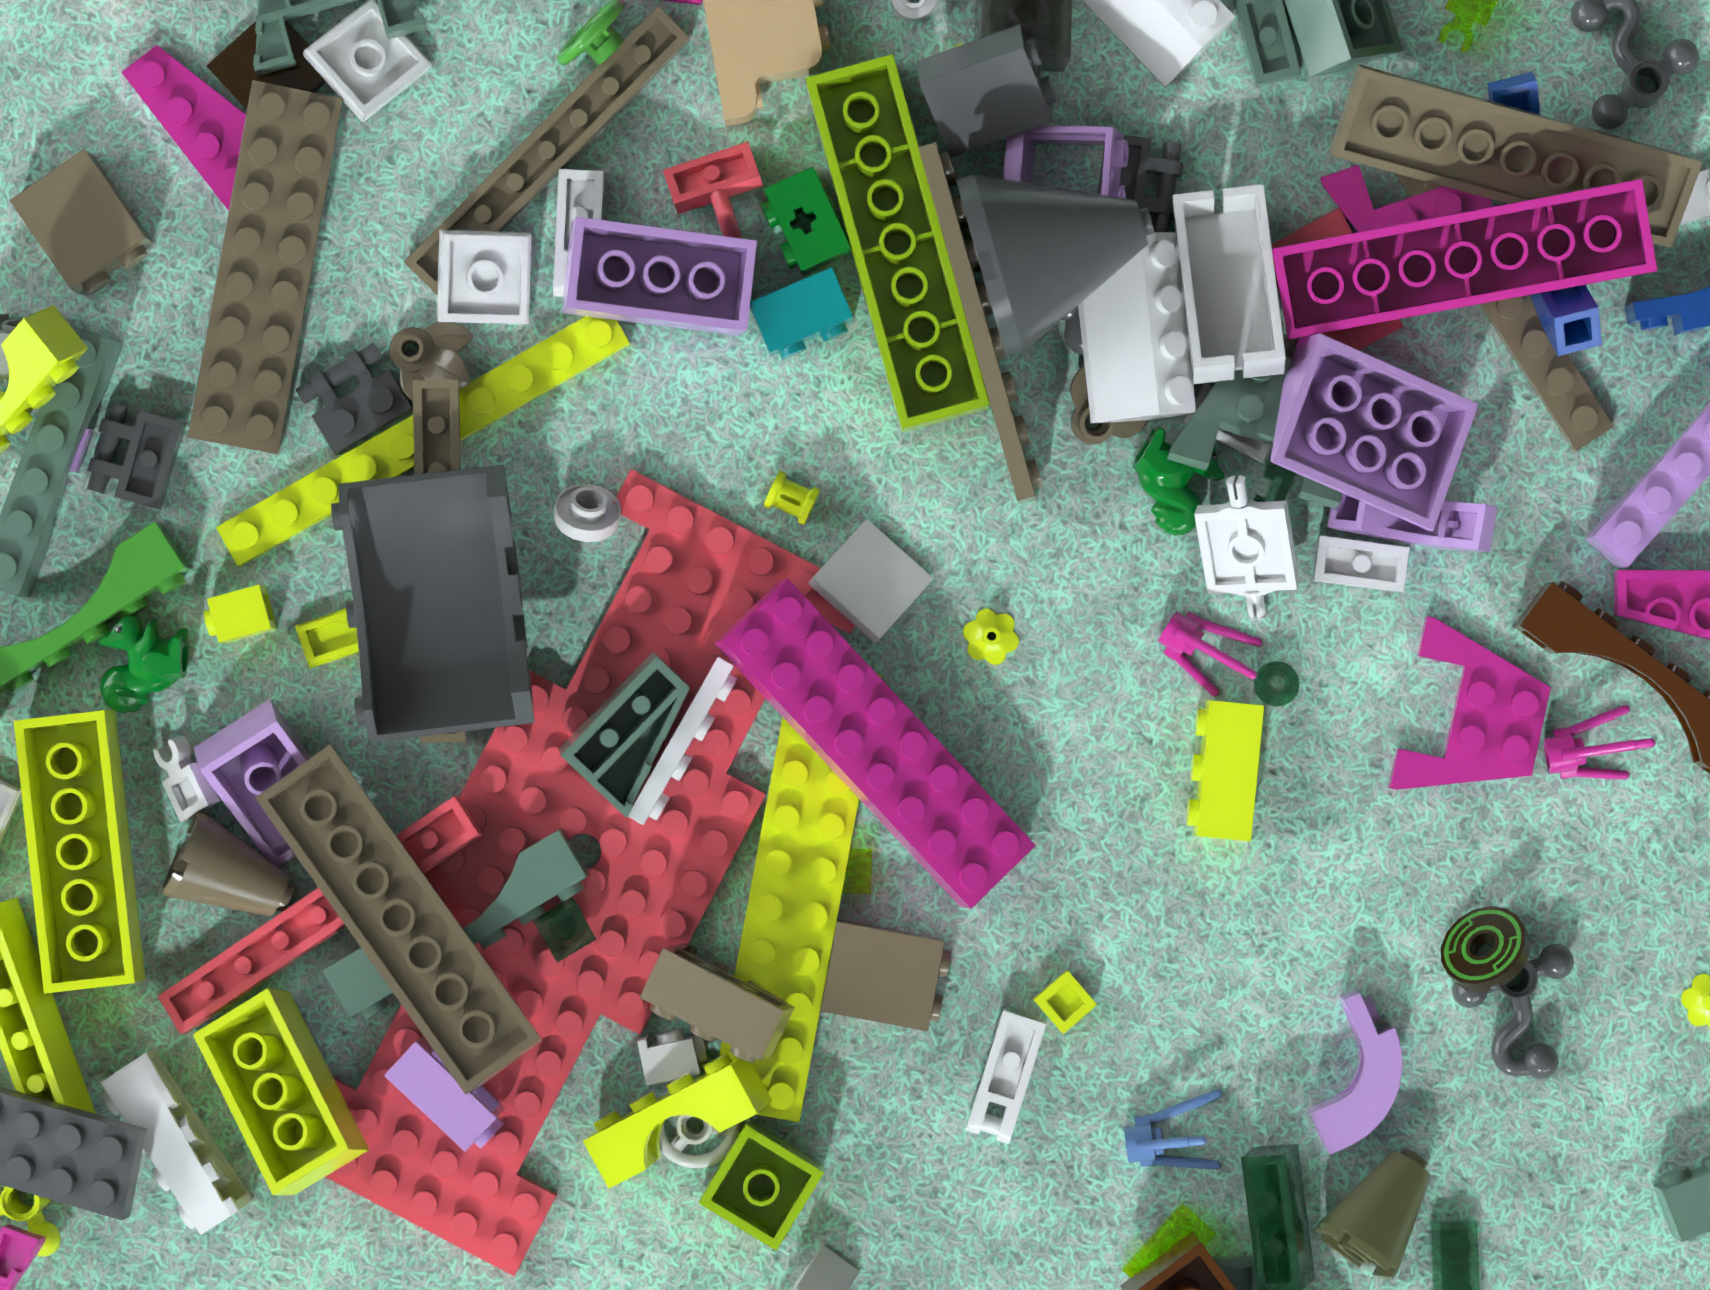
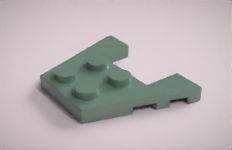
M259 0L255 28L257 35L256 54H254L253 59L256 74L260 76L297 65L285 23L287 20L359 0ZM377 0L388 39L428 29L423 15L411 0Z
M1286 357L1284 374L1243 378L1242 370H1236L1234 380L1217 381L1171 446L1167 459L1206 471L1210 463L1218 429L1273 445L1283 383L1292 359ZM1303 476L1297 498L1337 509L1341 503L1342 493Z

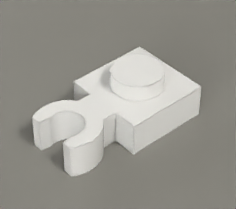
M184 736L168 740L169 745L153 751L156 762L161 768L167 770L169 778L164 780L162 784L180 822L194 819L199 811L205 812L220 802V799L199 771L198 763H192L191 747L188 740Z

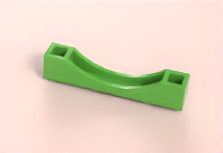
M153 522L116 546L110 567L97 591L82 609L64 624L36 639L12 646L0 647V693L6 689L11 694L20 691L34 681L31 673L46 664L48 669L60 665L72 656L69 648L83 639L87 645L97 641L110 631L107 624L120 615H137L148 607L145 601L146 598L159 590L162 595H166L186 582L183 574L192 568L162 523Z

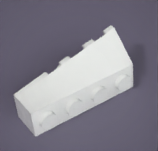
M155 1049L144 1053L101 1082L105 1089L102 1097L111 1112L116 1116L121 1114L126 1123L147 1129L143 1153L146 1151L155 1165L152 1173L158 1184L166 1192L171 1189L180 1203L177 1206V1211L188 1228L193 1229L196 1227L201 1235L238 1212L253 1200Z

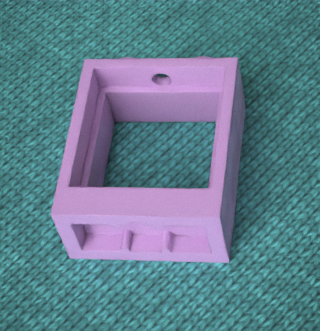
M1043 125L1006 138L1003 179L1033 183L1035 144L1104 145L1101 195L1126 198L1125 187L1120 185L1121 167H1126L1128 163L1129 147L1127 140H1123V134L1114 127Z
M424 1036L415 1041L384 1075L465 1152L473 1143L481 1149L504 1124L498 1116L506 1107L482 1085L466 1095Z

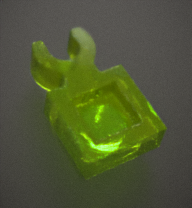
M1448 0L1444 10L1454 13L1456 16L1454 21L1447 23L1441 29L1439 42L1444 44L1448 34L1451 31L1458 30L1465 37L1460 51L1466 53L1473 43V33L1471 30L1473 23L1486 27L1498 0Z

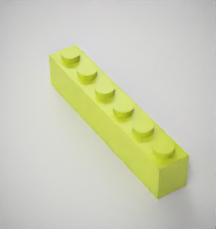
M16 897L0 902V1049L14 1088L21 1093L96 1114L53 994H44L40 958L19 900Z

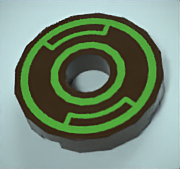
M1488 906L1472 910L1459 918L1447 931L1441 945V963L1452 981L1463 989L1475 992L1492 990L1490 986L1500 982L1502 985H1505L1512 981L1525 967L1531 952V941L1528 938V931L1520 918L1506 908ZM1495 943L1493 950L1489 954L1481 957L1477 956L1479 949L1483 945Z

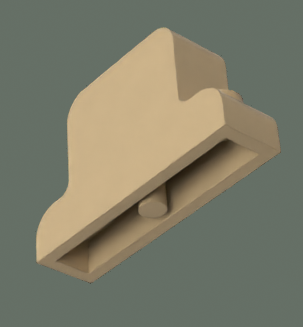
M703 0L726 127L748 123L755 117L758 109L764 108L760 85L810 76L820 69L823 61L822 52L831 50L827 24L818 25L815 12L816 7L823 6L822 0Z

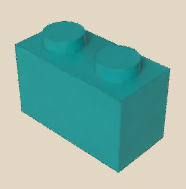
M832 267L750 302L751 312L770 356L779 353L782 360L805 351L807 348L804 342L821 335L823 342L847 333L846 324L853 322V315Z

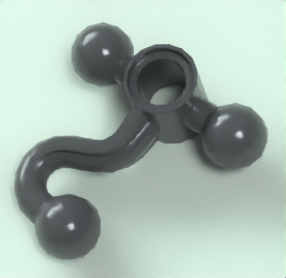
M1577 0L1571 10V19L1574 26L1585 32H1593L1600 29L1605 23L1607 11L1610 9H1618L1623 14V21L1612 42V53L1618 66L1627 76L1624 78L1622 91L1619 94H1605L1599 97L1592 107V117L1595 123L1604 129L1620 127L1626 121L1628 109L1631 106L1640 109L1654 105L1668 89L1670 76L1674 73L1687 74L1697 66L1699 60V52L1694 43L1686 39H1676L1665 47L1663 60L1660 62L1653 59L1639 62L1630 50V44L1638 32L1641 23V9L1636 0ZM1638 75L1649 76L1655 83L1656 91L1653 93L1640 91L1635 84V77Z
M1550 944L1541 951L1537 959L1527 961L1522 969V979L1515 986L1507 987L1500 982L1490 986L1492 989L1490 991L1475 992L1465 990L1456 983H1453V997L1462 1007H1477L1485 1001L1487 994L1498 990L1511 998L1515 1015L1496 1034L1491 1046L1494 1063L1498 1069L1507 1075L1514 1077L1530 1075L1536 1079H1546L1552 1076L1558 1068V1055L1549 1045L1535 1044L1527 1049L1524 1057L1521 1059L1513 1058L1509 1053V1048L1514 1041L1525 1033L1531 1024L1533 1010L1529 995L1535 990L1538 977L1545 975L1547 978L1554 980L1562 979L1572 971L1574 958L1571 951L1564 945Z

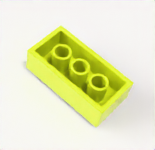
M267 988L193 1034L272 1195H295L370 1150L290 991Z

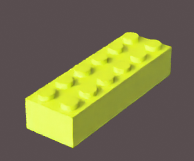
M101 710L13 721L44 994L132 984L145 980L116 712L114 710Z

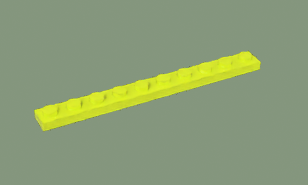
M585 316L471 381L468 387L459 389L460 442L631 345L618 321ZM413 415L217 526L216 529L237 566L241 567L331 516V503H339L340 483L399 477L413 469Z

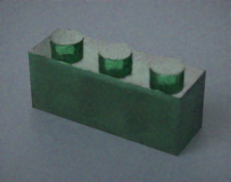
M1298 1144L1253 1147L1241 1157L1257 1288L1258 1290H1304L1315 1279Z

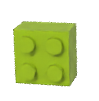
M747 1119L703 1191L699 1204L777 1251L824 1174L825 1165Z

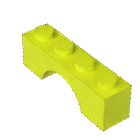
M54 305L23 318L1 344L8 362L9 383L6 392L0 391V454L11 444L8 437L21 431L33 420L30 414L33 409L40 408L55 396L56 392L53 387L71 377L78 370L79 366L75 362L88 349Z
M726 1053L704 1065L705 1074L693 1079L689 1072L667 1084L668 1093L656 1098L652 1091L630 1103L631 1112L620 1117L617 1110L595 1121L593 1126L596 1130L585 1138L583 1143L608 1188L645 1171L661 1157L660 1134L665 1120L669 1117L677 1115L694 1116L706 1121L717 1131L722 1132L758 1114L772 1099L752 1063L738 1057L730 1060Z

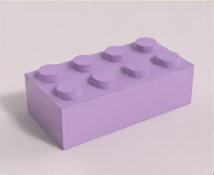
M575 217L570 229L561 313L740 336L747 331L757 240Z

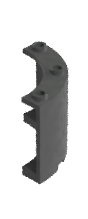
M504 464L340 483L339 503H331V513L334 530L343 531L353 600L346 601V614L349 628L357 629L362 697L354 699L355 714L358 725L366 724L369 742L535 723L531 674L528 668L526 651L528 645L516 545L515 541H513L511 528V508Z

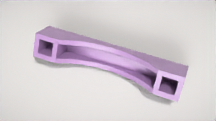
M1710 401L1661 458L1614 504L1584 538L1618 569L1628 567L1710 475Z

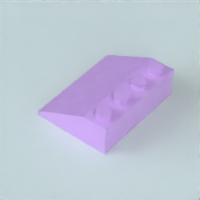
M1321 333L1300 338L1283 383L1270 462L1428 531H1433L1479 404Z

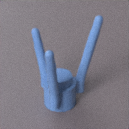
M1217 1089L1151 1115L1134 1117L1135 1126L1124 1127L1128 1162H1140L1141 1167L1162 1165L1219 1169L1221 1163L1217 1160L1161 1155L1164 1154V1149L1205 1145L1207 1143L1206 1137L1162 1139L1161 1127L1151 1128V1125L1222 1097V1091Z

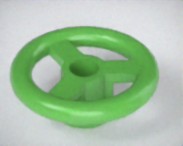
M611 0L594 14L560 50L557 55L558 63L567 65L584 51L598 65L609 58L624 42V39L610 26L625 7L624 0Z

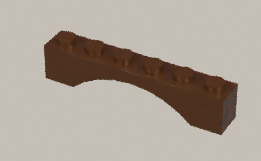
M1561 581L1558 585L1554 582L1545 583L1513 627L1548 653H1576L1599 657L1618 664L1642 678L1662 696L1676 715L1687 738L1693 762L1710 774V691L1705 690L1703 694L1688 684L1692 677L1687 672L1671 662L1667 667L1652 657L1656 650L1651 645L1635 635L1629 639L1616 629L1619 626V622L1600 608L1593 612L1580 602L1583 595L1564 581Z

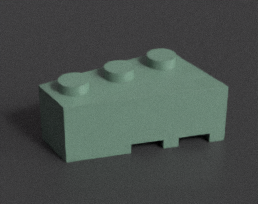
M653 651L559 748L560 755L627 818L633 807V802L651 770L652 763L690 687Z

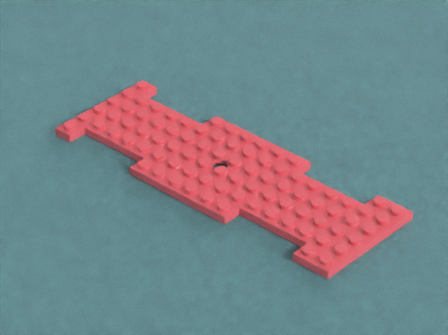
M632 469L628 473L616 498L620 502L622 516L642 525L650 531L567 689L529 670L531 674L535 723L496 727L459 796L483 835L424 874L464 929L480 917L499 896L512 874L519 853L563 828L569 840L578 834H589L597 839L601 847L600 860L594 867L587 869L590 875L581 880L585 887L584 890L564 902H561L556 895L542 903L546 911L545 913L523 926L517 918L502 927L507 936L485 949L482 948L479 942L474 944L543 1040L482 1085L506 1107L498 1116L504 1124L481 1149L473 1143L465 1152L384 1076L415 1041L423 1036L402 1005L396 1013L358 1088L356 1089L333 1077L370 1150L325 1177L512 1276H515L557 1196L555 1192L518 1174V1171L599 1016L603 1015L641 1035L652 1011L650 1010L651 1003L641 999L640 996L662 949L682 943L688 945L766 796V793L727 774L765 698L714 643L779 581L789 579L831 625L848 634H851L855 626L808 584L812 577L821 569L820 567ZM654 651L688 684L690 689L665 740H663L652 763L651 770L633 802L634 805L717 657H720L734 665L730 674L738 679L725 702L716 698L708 714L715 717L702 742L693 738L685 752L693 758L680 781L671 777L663 793L670 798L657 821L649 817L646 823L642 825L629 817L626 818L560 755L559 748Z

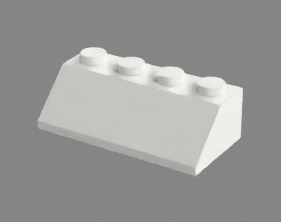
M1082 0L1165 88L1227 30L1235 18L1233 13L1220 0Z
M1154 232V234L1147 235L1148 245L1078 305L1091 423L1161 420L1196 412L1176 232Z

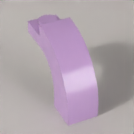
M1342 493L1341 503L1338 508L1330 507L1327 527L1353 534L1431 548L1490 553L1498 507L1486 504L1444 501L1434 530L1428 531Z
M1356 990L1338 996L1359 1047V1065L1355 1077L1348 1087L1338 1095L1307 1108L1322 1144L1330 1155L1359 1142L1382 1122L1396 1099L1402 1076V1050L1395 1027L1388 1024L1376 1029L1374 1023L1379 1022L1380 1017L1371 997L1362 998L1361 993Z

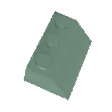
M1285 0L1287 6L1286 13L1293 25L1300 46V56L1307 68L1309 77L1334 74L1358 66V64L1362 65L1403 51L1387 0Z

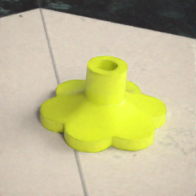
M991 609L980 610L976 615L975 621L968 622L963 629L964 638L969 642L967 651L970 657L975 660L986 659L993 665L1002 663L1006 658V654L1014 651L1019 645V638L1013 632L1015 625L1013 618L1005 613L997 615ZM989 632H993L996 636L993 641L987 638Z
M1699 974L1694 977L1692 987L1684 990L1681 995V1003L1688 1009V1020L1695 1026L1707 1024L1710 1027V976L1707 974Z

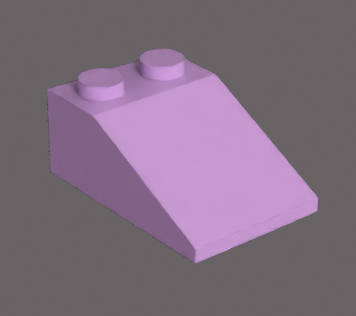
M269 699L195 746L194 751L199 771L262 854L279 867L296 855L255 797L311 757L272 700Z

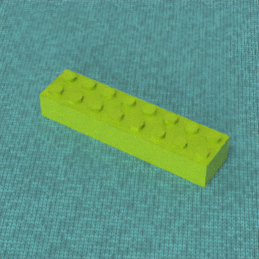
M890 54L805 78L807 93L901 433L988 410L990 403L919 152L918 142L894 55Z

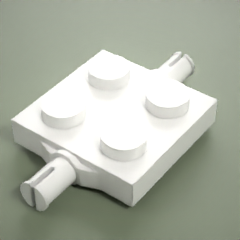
M1235 475L1226 479L1230 502L1216 505H1199L1194 515L1208 594L1232 593L1245 596L1248 619L1255 621L1257 615V620L1259 621L1267 617L1263 595L1276 590H1296L1300 581L1287 500L1267 502L1248 500L1245 477L1239 475L1236 481Z

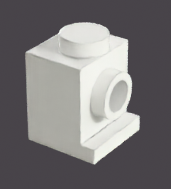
M683 1029L656 1035L658 1043L650 1044L649 1036L640 1037L637 1040L647 1086L675 1080L689 1072L692 1076L699 1075L702 1071L701 1063L708 1061L704 1039L694 1035L684 1037Z

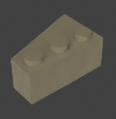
M682 943L663 948L640 996L641 999L651 1003L650 1010L653 1013L671 1021H674L676 1017L691 1024L689 1030L696 1036L714 1042L716 1038L731 1045L729 1051L733 1055L747 1062L754 1063L756 1059L761 1061L773 1055L792 1015L794 1006L752 981L748 980L745 982L729 974L730 968L723 963L715 961L714 965L696 957L695 954L698 948L690 943L688 945Z

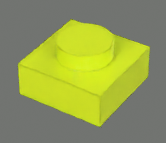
M1067 969L1033 998L1062 1034L1067 1032L1097 1006V1003Z

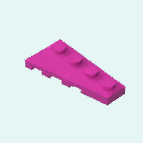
M156 45L121 73L229 211L246 114Z
M1615 570L1614 616L1710 640V570Z

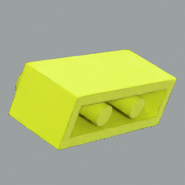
M1206 700L1205 709H1197L1195 735L1202 736L1201 754L1193 753L1190 772L1191 781H1198L1196 799L1188 800L1186 826H1194L1193 835L1251 841L1264 705Z

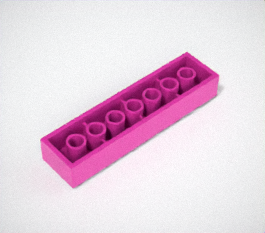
M1642 179L1272 248L1288 339L1657 271Z
M789 579L779 581L714 643L959 907L972 909L1036 846Z

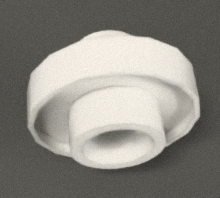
M590 484L574 485L566 488L558 495L554 508V520L559 530L568 537L583 542H597L611 537L617 531L622 510L619 500L610 491Z

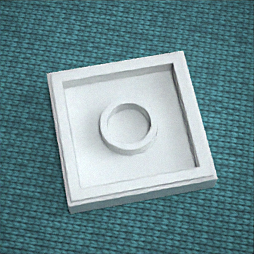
M367 0L303 51V56L337 95L343 99L345 104L362 123L419 79L432 65L407 35L388 39L376 0Z
M439 230L437 321L529 324L532 234L530 232Z
M866 519L812 577L808 584L876 644L934 578Z

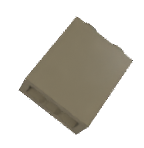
M85 149L9 200L69 288L78 294L83 293L85 290L89 295L99 291L111 281L108 276L110 273L122 265L125 269L137 265L147 257L148 253L145 249L154 244L98 161Z
M837 919L821 1012L928 1031L930 1021L939 1022L943 995L935 994L938 976L947 977L951 950L943 949L945 941L942 938Z

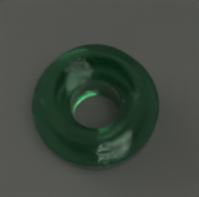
M1279 661L1269 662L1257 671V677L1254 679V690L1257 697L1263 703L1275 707L1284 706L1296 697L1299 690V678L1296 671L1290 665ZM1274 675H1278L1284 680V688L1279 693L1272 692L1268 687V680Z

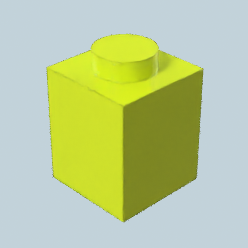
M258 584L207 598L209 609L203 612L209 635L211 637L217 635L218 643H229L278 629L265 585Z

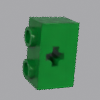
M813 166L764 188L767 201L761 203L760 206L770 228L779 225L786 242L779 244V247L789 269L798 266L802 276L851 254V247ZM803 212L807 219L814 217L815 220L811 222L812 232L804 234L801 228L793 230L792 226L796 224L795 215Z

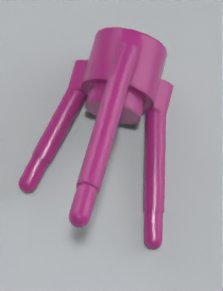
M1175 611L1158 639L1159 643L1167 647L1163 654L1175 660L1213 697L1219 695V690L1182 652L1191 656L1195 648L1250 679L1257 677L1256 671L1202 640L1205 633L1197 628L1256 647L1262 645L1260 638L1204 620L1190 611L1186 616Z
M1623 705L1570 727L1554 729V737L1545 738L1543 744L1549 774L1560 773V779L1586 777L1625 780L1629 778V772L1578 767V765L1586 764V757L1654 747L1656 742L1653 738L1584 747L1582 738L1573 739V736L1627 714L1630 708L1628 705Z

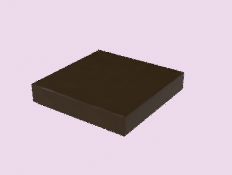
M256 21L207 65L209 70L246 110L252 80L313 93L326 83L303 56V51L309 47V44L288 21L285 23L296 59V66L260 76L256 74L253 66L254 54H256Z

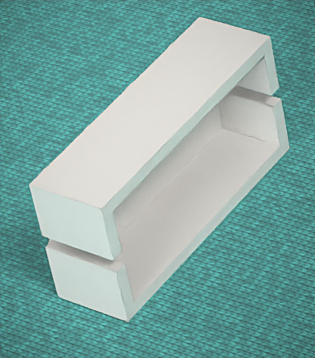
M1264 184L1223 189V213L1214 214V190L1174 194L1173 220L1178 243L1193 384L1234 380L1236 370H1242L1243 378L1284 374L1286 356Z

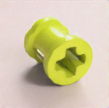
M779 471L763 507L769 510L772 507L780 509L797 517L798 523L804 526L821 489L817 487L812 489L806 488L787 479L786 473Z

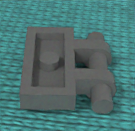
M1123 134V140H1127L1129 147L1128 163L1126 167H1121L1120 185L1125 187L1126 199L1136 200L1139 209L1148 207L1149 214L1153 215L1152 224L1154 232H1169L1170 221L1173 218V195L1175 194L1176 180L1182 177L1183 163L1179 161L1182 145L1164 142L1162 158L1150 157L1151 138ZM1104 149L1097 194H1101L1102 191ZM1146 172L1159 175L1156 198L1143 197Z
M374 343L360 351H357L356 348L343 355L345 360L325 372L321 369L309 376V382L296 389L304 404L318 396H321L327 407L313 414L312 418L335 455L340 454L413 410L412 405L389 369L375 378L369 371L368 366L382 359ZM355 375L362 386L339 399L333 387Z
M111 402L107 419L102 418L98 432L102 433L96 457L90 458L87 471H91L87 489L104 494L108 478L119 479L114 497L161 510L186 423L139 410L134 427L128 426L124 422L129 407ZM120 438L130 440L123 466L113 464Z

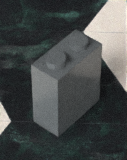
M1020 24L917 61L919 85L950 157L1054 122L1051 104L1058 102L1053 83L1049 75L1041 77L1037 66L1043 65L1037 43L1034 38L1026 40Z

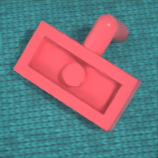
M749 142L663 170L677 214L712 203L722 235L742 238L729 197L763 186Z

